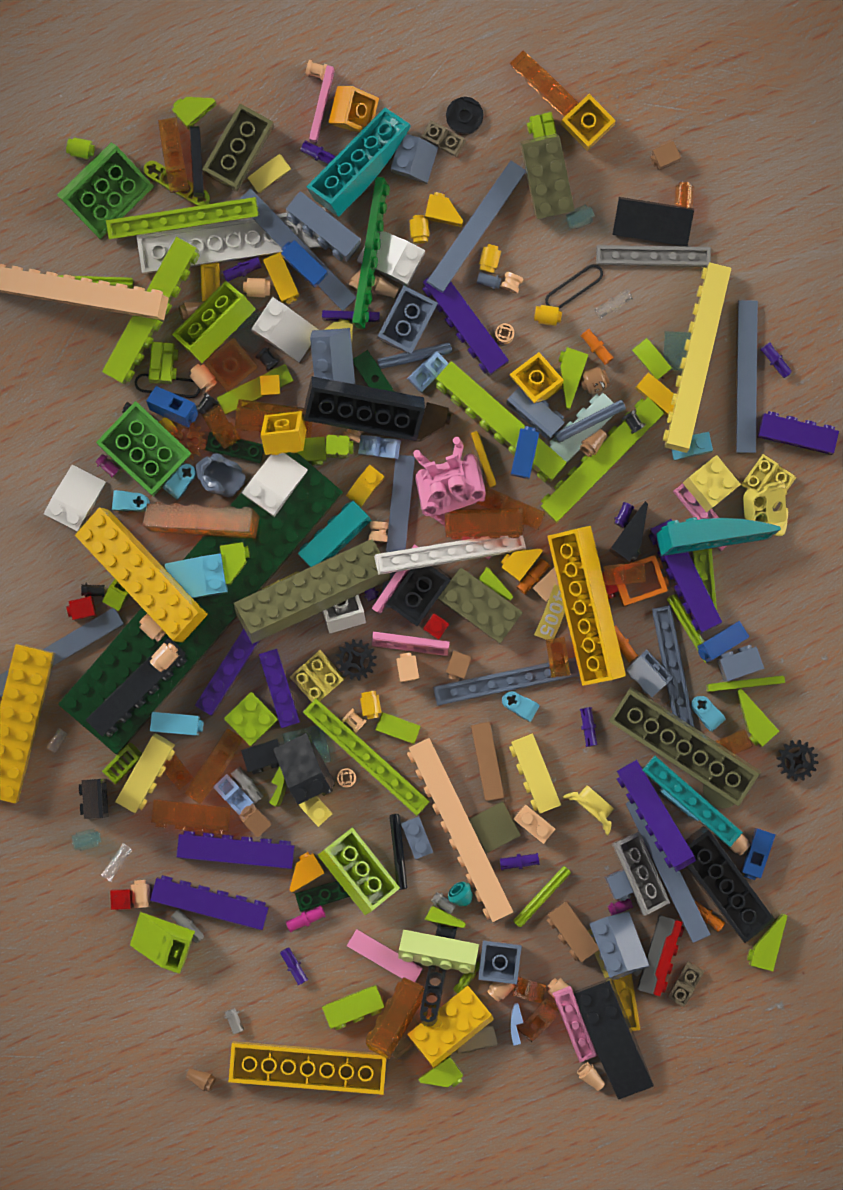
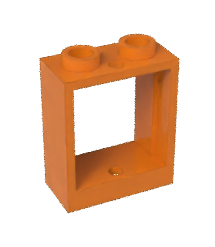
M656 555L612 569L623 607L668 591L667 587H670L667 577H663L661 573L663 565L661 559L656 558ZM652 562L660 589L630 599L621 572Z

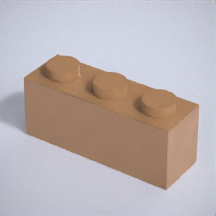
M566 901L547 914L549 917L547 922L552 929L557 928L561 933L558 937L564 945L568 943L572 949L569 953L575 961L579 959L580 962H583L599 950L596 942Z

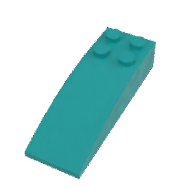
M384 108L306 186L313 199L339 217L382 171L401 144L411 125L387 108Z
M693 517L679 523V520L670 521L656 535L661 556L767 540L778 533L781 528L777 525L746 519L712 518L697 520V517Z

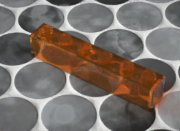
M155 502L154 504H147L143 526L150 532L256 538L260 516L249 507L236 509L231 506L218 508L214 505L201 507L196 504L183 506L179 503L166 505L162 502Z

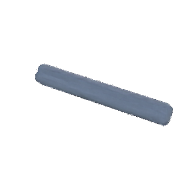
M444 343L414 350L412 354L406 352L380 358L377 362L379 368L384 369L428 359L436 351L440 355L452 353V347L450 343Z
M619 400L556 432L555 437L557 441L562 442L625 410V404L622 400Z

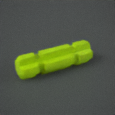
M478 961L476 962L474 973H464L459 980V984L457 983L453 988L454 992L458 994L470 984L476 975V971H479L480 963Z

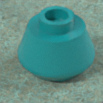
M458 882L448 892V900L457 906H468L472 902L473 893L468 882Z

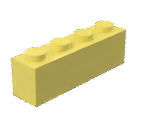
M155 733L115 802L133 813H136L139 809L143 810L148 802L145 799L147 794H152L157 786L154 783L157 777L161 778L166 770L164 764L167 760L171 761L176 752L173 750L175 744Z
M533 733L512 741V746L509 749L512 756L518 759L519 764L516 767L519 774H524L526 782L523 784L526 792H531L533 800H530L533 810H538L540 814L561 806Z

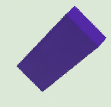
M322 310V319L325 321H338L340 319L353 321L354 311ZM369 312L368 322H380V312Z

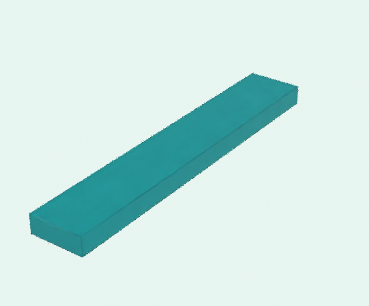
M655 755L642 769L644 773L729 847L743 833Z

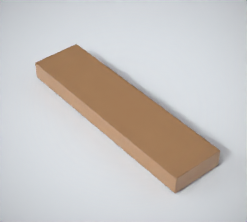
M490 722L471 725L485 801L503 798L504 793Z

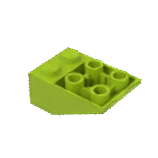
M140 912L130 946L161 968L180 974L195 931Z

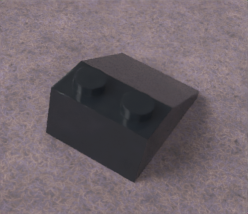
M646 501L641 505L609 549L611 553L626 564L630 561L634 562L641 553L638 549L642 543L648 508Z
M435 565L411 569L389 599L387 605L418 626L452 580V577Z
M308 732L273 749L288 789L297 805L330 790L334 785L335 781Z
M107 779L82 780V784H79V796L83 797V803H80V815H84V819L109 817Z

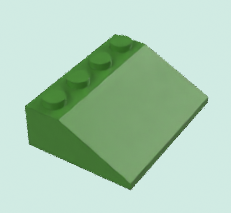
M111 142L57 196L101 239L108 232L106 220L123 218L154 185Z
M136 401L96 442L108 456L152 497L163 488L169 478L176 473L192 454Z

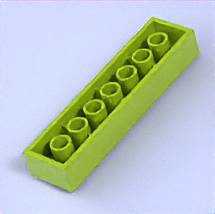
M178 237L173 241L146 290L147 292H151L152 289L162 291L163 295L169 298L165 315L169 313L172 307L170 304L173 297L177 298L182 289L179 287L181 282H186L191 273L189 271L191 264L195 265L200 257L198 254L199 250ZM133 315L102 372L123 384L130 382L135 375L133 369L136 365L141 364L144 358L142 354L144 349H149L154 340L151 338L154 331L158 332L163 322L157 319Z
M451 361L436 377V388L444 395L447 392L451 396L450 400L456 406H463L465 413L471 419L476 418L479 420L480 427L486 432L490 430L495 434L493 438L501 445L505 443L509 447L508 451L514 456L520 428L524 429L525 425ZM538 437L532 468L538 472L537 477L544 483L546 481L551 483L566 466L567 462Z

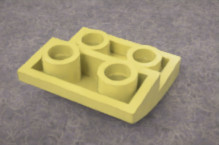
M763 454L741 486L746 490L753 488L761 492L767 484L784 480L786 490H788L796 477ZM775 502L773 508H775L779 502Z
M321 650L290 676L292 681L311 702L315 698L321 701L346 679Z

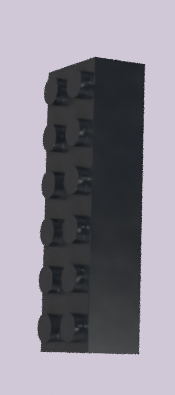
M311 376L303 409L304 421L417 441L425 411L424 397Z
M168 638L164 643L167 645L169 643L173 644L178 649L176 653L179 656L166 670L164 669L160 672L150 663L152 654L86 719L102 737H111L118 730L116 726L120 722L125 723L132 716L131 712L134 709H140L146 703L144 699L148 695L153 696L160 689L158 685L162 681L167 682L174 675L172 671L176 667L180 669L188 661L186 658L189 655L171 638Z

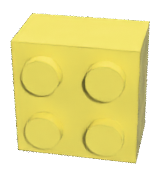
M717 455L683 482L706 512L741 485Z

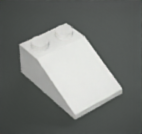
M382 231L379 238L381 240L380 250H377L376 256L378 258V265L374 270L408 287L425 255V250L404 239ZM364 248L357 259V262L361 264L363 260Z
M272 297L252 327L251 332L292 359L300 362L311 345L310 336L312 330L318 329Z
M285 453L271 454L248 483L242 494L275 517L308 470Z
M72 465L52 496L44 515L78 532L86 523L106 482Z
M359 595L322 611L329 634L366 623Z

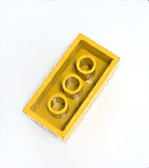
M466 986L440 1007L437 1022L433 1026H424L420 1023L407 1035L430 1065L435 1068L491 1023L494 1018L470 987Z

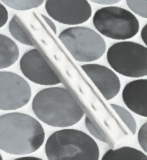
M522 531L375 554L374 558L378 575L524 551L526 546Z

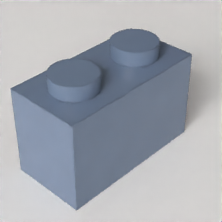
M645 650L626 668L629 676L636 680L642 687V690L651 697L658 693L673 678L648 650Z
M419 816L401 823L415 860L433 853Z
M621 869L605 876V880L615 900L623 901L631 897L630 893H633V889L624 870Z

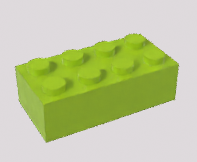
M225 281L172 335L188 352L203 363L256 309L243 294Z
M353 827L318 854L322 862L365 916L400 889Z

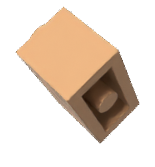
M411 653L400 654V658L396 659L400 683L419 680L416 656H411Z
M526 804L513 818V820L543 844L555 831L553 826Z

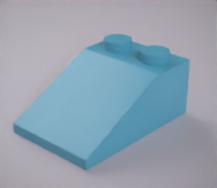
M221 553L165 564L166 571L192 598L228 593Z

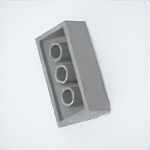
M640 832L613 842L612 845L622 869L627 875L642 915H648L669 904L670 901Z

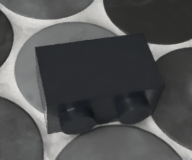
M278 738L241 750L247 772L252 771L254 775L264 772V767L271 766V769L280 766L273 750L280 746Z

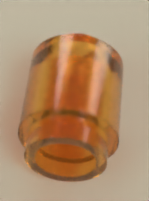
M679 182V185L675 186L674 204L691 208L694 201V186H691L690 182Z

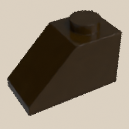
M429 402L426 403L417 441L421 442L444 429L445 424L449 425L452 413H448V407Z

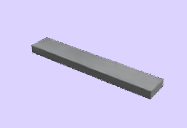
M596 246V265L707 267L709 262L711 263V247Z

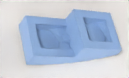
M436 351L407 379L419 392H423L449 363Z
M361 435L358 454L398 459L401 440Z
M228 774L213 786L238 815L241 814V811L246 806H250L252 803L255 804Z
M514 1003L511 1013L510 1026L513 1046L521 1044L516 1025L523 1023L518 1003Z

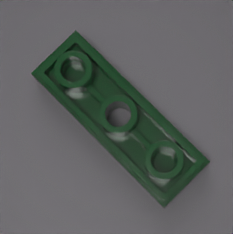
M368 350L353 359L355 367L368 387L395 392ZM377 376L379 378L378 382H373L372 377Z
M209 431L205 451L261 464L264 448L263 444ZM234 444L239 446L236 451L232 450Z
M338 881L295 893L300 912L350 897ZM323 891H327L329 893V896L327 898L322 897L321 894Z

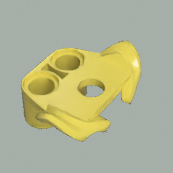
M784 480L767 484L761 492L753 488L748 489L743 496L745 519L780 526L781 530L775 535L783 536L786 532L788 519L785 497L787 490ZM780 502V508L777 511H773L774 503Z
M586 785L580 794L572 792L563 796L564 799L575 800L602 823L606 836L609 835L611 821H608L606 818L612 813L614 808L594 790Z

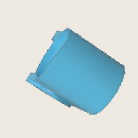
M190 464L182 465L165 483L163 489L178 500L196 477L197 472L194 466ZM191 468V477H184L185 473L183 470Z
M118 490L113 492L112 510L144 512L150 506L149 498L141 493ZM141 498V500L144 501V504H140L139 507V505H137L136 502L140 501Z
M513 691L505 693L502 697L504 707L529 722L532 721L540 707L538 703ZM513 695L514 701H516V703H512L509 705L507 697H511Z
M697 696L692 700V710L710 732L726 720L724 715L707 697ZM697 701L705 702L703 704L704 709L697 708V706L699 705Z

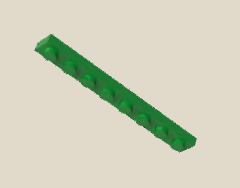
M376 177L352 321L358 329H365V324L368 323V306L372 302L371 287L375 284L374 269L378 265V258L376 256L377 250H380L381 240L379 238L380 232L384 229L383 214L387 210L386 196L390 192L389 184L383 177Z

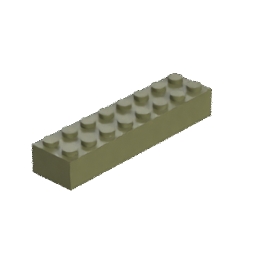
M373 539L235 602V613L252 644L390 580V573L378 575L374 556L381 553Z
M633 687L628 690L609 719V722L737 806L741 804L761 773L760 770Z

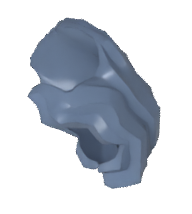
M213 454L196 463L198 479L210 493L233 497L242 485L245 484L246 476L238 463L228 460L220 454Z

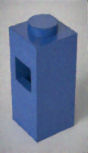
M295 240L292 243L287 242L282 247V257L314 288L328 275V272Z
M155 386L146 400L150 411L186 427H189L197 419L198 411L194 402L158 386Z
M525 426L524 429L520 428L510 476L530 479L539 432H536V428Z
M738 621L697 646L698 653L708 663L749 638V635L741 622Z
M755 828L741 872L745 873L744 877L755 880L756 877H762L776 834Z

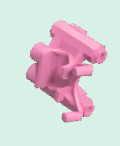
M459 437L453 439L455 444L453 455L446 457L447 462L443 464H436L434 461L430 462L419 450H415L413 453L417 461L425 468L419 470L415 478L422 514L433 518L436 515L485 500L486 492L478 457L474 454H467L464 456L463 461H461L464 445Z

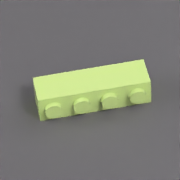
M403 930L398 959H402L405 962H419L425 966L435 965L445 970L455 969L462 973H474L479 944Z

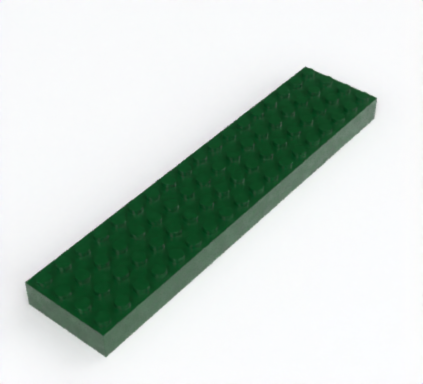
M285 453L308 471L275 517L245 497L241 492L183 559L220 554V546L241 542L244 543V547L248 546L250 558H246V565L232 584L227 585L228 593L193 598L208 615L183 643L176 642L189 655L186 658L188 660L186 664L180 669L176 667L172 671L174 675L167 682L162 681L158 685L160 689L153 696L148 695L144 699L146 703L140 709H134L128 721L125 723L120 722L116 726L118 730L111 737H102L86 721L123 682L170 638L166 634L157 642L139 628L142 625L140 620L147 614L141 608L58 703L61 708L116 755L131 741L150 719L152 712L157 711L237 618L234 603L260 591L344 494L342 490L300 454Z

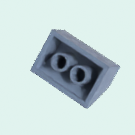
M404 285L377 339L394 348L412 354L438 303Z
M350 328L312 330L310 341L314 377L355 384Z
M520 387L507 399L506 405L529 425L536 428V431L548 441L553 438L555 433L565 423L563 421L564 417L556 410L554 412L548 408L550 405L545 400L533 403Z
M630 912L608 916L590 923L611 979L616 980L650 966Z

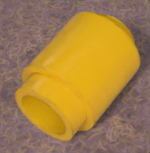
M414 215L413 219L409 220L411 239H413L415 244L427 243L430 237L428 218H424V215Z
M487 244V247L482 248L479 270L494 273L498 267L501 255L498 246Z
M536 306L534 321H538V324L556 326L557 323H561L562 311H559V307Z
M376 691L361 693L362 698H360L363 716H367V719L378 718V714L382 713L379 695H377Z

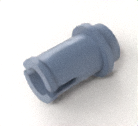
M479 272L477 284L493 287V290H495V288L499 289L502 278L499 275L492 276Z

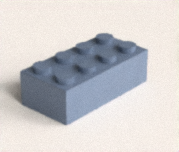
M301 191L286 208L288 220L295 226L298 224L302 226L303 232L310 238L313 236L317 238V243L325 250L327 248L331 249L332 255L339 261L344 260L348 262L361 246V239Z

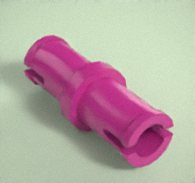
M319 906L307 913L305 911L302 912L300 916L286 921L289 931L293 932L303 926H310L312 922L323 917L325 918L326 915L322 906Z

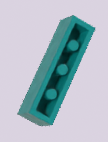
M354 501L347 503L342 507L341 512L337 516H333L328 521V525L323 530H318L314 534V538L300 548L298 554L310 567L336 556L372 520Z

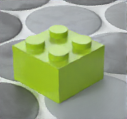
M250 692L224 718L250 746H253L278 721V718L253 692Z

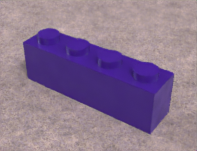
M768 411V414L764 413L762 415L758 438L829 455L834 454L839 431L835 430L834 426L824 425L821 427L817 426L816 422L805 420L804 423L797 421L798 418L786 416V418L779 417V413Z
M278 649L259 654L281 728L300 723Z

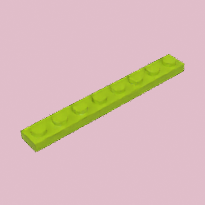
M252 197L106 220L109 239L257 217L259 216L257 198Z
M317 698L303 711L309 719L416 816L430 802Z

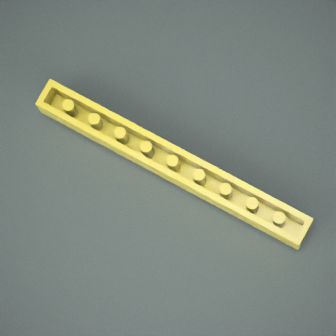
M710 262L707 268L703 267L701 279H704L702 286L699 285L697 297L700 298L698 304L695 303L692 312L695 315L694 322H690L688 329L691 336L690 340L686 339L684 350L687 353L685 358L682 357L680 368L683 370L681 376L678 375L675 386L678 387V391L672 397L671 404L674 405L673 412H669L667 423H670L669 430L665 429L663 441H666L665 448L685 453L690 448L730 277V267Z

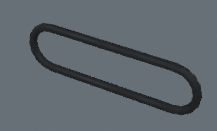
M591 264L587 266L585 269H583L582 271L574 275L572 278L561 284L559 287L551 291L546 296V305L550 306L548 303V299L553 293L564 287L566 284L577 278L579 275H581L588 269L592 267L598 268L600 271V277L593 283L582 289L580 292L572 296L570 299H568L567 301L558 306L559 309L562 308L564 305L575 299L577 296L585 292L587 289L598 283L603 277L602 268L596 264Z
M149 374L138 375L134 381L136 389L140 392L151 393L152 390L140 389L137 385L140 377H149ZM176 377V380L194 382L192 379ZM198 387L194 395L174 394L180 397L194 398L198 396L201 389Z

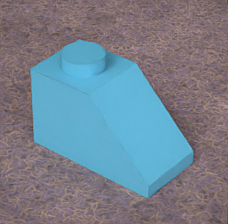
M705 432L692 435L690 448L687 453L671 449L673 460L711 453L713 447L710 433Z

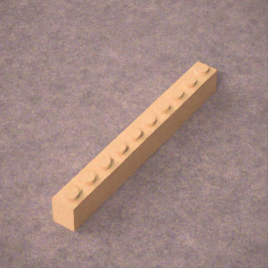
M0 264V293L164 321L169 298L164 296L162 291L152 289L151 292H147L145 288L134 286V289H129L127 285L116 283V286H111L109 282L101 280L98 283H93V280L82 277L81 280H76L71 275L58 277V274L53 272L40 274L41 271L29 269L28 272L23 271V268L18 266H12L10 269L6 268V265Z
M430 738L409 747L410 752L407 755L411 763L416 762L418 767L415 770L420 781L424 779L427 785L424 787L428 798L432 797L435 802L432 807L436 815L441 814L443 821L440 823L445 833L449 831L452 837L449 839L453 850L457 849L460 854L457 858L461 867L466 866L469 872L466 874L470 885L474 884L477 889L474 894L478 902L483 901L485 908L482 910L486 919L491 918L492 922L513 913Z

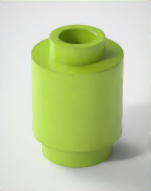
M75 137L68 139L66 153L70 154V156L88 160L90 156H94L95 145H92V141Z

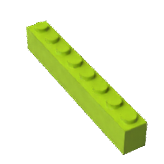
M649 397L646 400L641 398L634 406L637 416L646 426L631 434V429L625 421H622L623 423L619 427L615 425L607 433L609 437L603 442L597 454L591 457L585 455L580 460L582 464L578 468L574 466L567 473L569 478L565 482L560 480L554 487L556 491L552 495L548 493L540 501L542 503L540 508L555 523L663 416L664 412Z

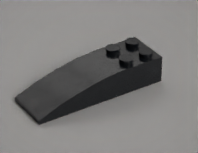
M703 826L685 840L696 859L695 862L686 866V868L744 943L775 921L774 917L709 829Z
M609 978L577 990L574 993L575 999L618 1100L654 1087L613 979Z

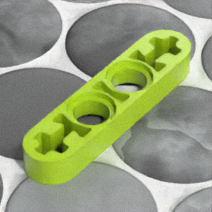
M148 161L144 165V173L149 179L195 206L210 203V195L206 190H204L206 201L198 203V198L193 195V183L156 161ZM155 165L156 170L160 173L162 170H164V172L160 176V180L157 179L159 177L158 174L154 172L152 174H149L150 171L148 167H153ZM166 175L174 176L172 184L164 183L163 179ZM183 184H188L191 190L189 193L183 194L180 192V187Z

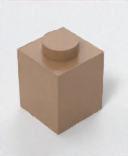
M674 141L653 149L652 156H650L653 166H657L659 171L681 160Z
M453 651L446 671L449 674L448 678L459 681L460 678L464 679L471 656Z
M253 803L250 806H246L239 815L242 822L257 837L272 825Z

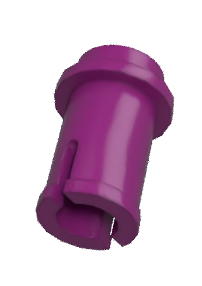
M102 454L95 463L98 464L97 467L100 466L112 478L120 468L113 464L107 458V455Z
M628 898L616 903L611 902L607 907L612 916L632 909L633 905Z

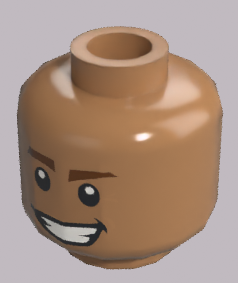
M599 367L583 372V379L580 380L583 391L587 390L591 395L606 390L607 384H610L605 369L601 370Z

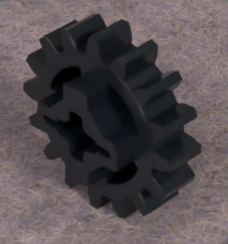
M352 639L351 645L345 642L346 648L339 647L342 653L336 654L340 658L339 661H336V664L341 665L338 671H345L343 677L350 675V680H353L354 676H356L358 681H360L362 675L368 678L366 673H373L371 666L377 665L373 662L377 656H372L371 653L375 650L374 648L368 649L369 643L364 646L362 645V640L356 644L355 640ZM353 647H359L365 651L362 653L355 652ZM346 652H348V654H349L348 661H346V662L344 663V662H343L344 655H345ZM351 652L357 657L361 656L362 659L359 660L361 668L356 663H351L353 660ZM369 657V664L365 669L363 666L364 660ZM351 667L357 668L360 673H353L347 669Z
M791 740L790 746L783 744L785 750H778L781 757H776L781 762L777 767L783 768L780 773H787V779L793 776L794 781H797L798 777L804 781L805 775L811 777L810 771L817 770L813 765L819 764L818 761L814 760L818 756V754L812 753L814 747L808 748V742L802 745L801 740H798L797 744ZM799 747L796 753L789 752L792 748ZM806 753L809 755L810 763L806 760ZM800 755L799 760L802 762L801 764H796L795 766V761L793 760V758L798 757ZM785 758L789 762V768L785 765ZM798 768L806 769L802 773H795Z

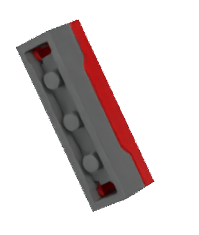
M662 915L658 916L646 956L650 966L642 969L637 986L638 990L657 996L665 993L668 985L665 979L667 974L670 975L672 972L673 963H671L672 956H676L679 945L676 943L678 937L681 938L685 928L682 926L683 922Z

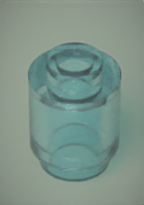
M585 204L576 208L575 211L569 212L565 217L571 229H578L593 222L595 214L591 206L587 207Z
M94 828L76 832V835H72L75 851L99 847V842H101L100 833L95 831Z

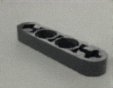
M190 126L194 197H204L200 127Z
M431 965L428 968L420 1009V1021L424 1026H433L437 1022L447 970L440 967L439 973L436 972L435 965ZM438 978L441 982L439 985L434 986L430 984V980ZM430 995L437 997V1001L434 1003H429L426 999ZM429 1008L431 1009L432 1017H430V1019L427 1020L426 1016L428 1015Z

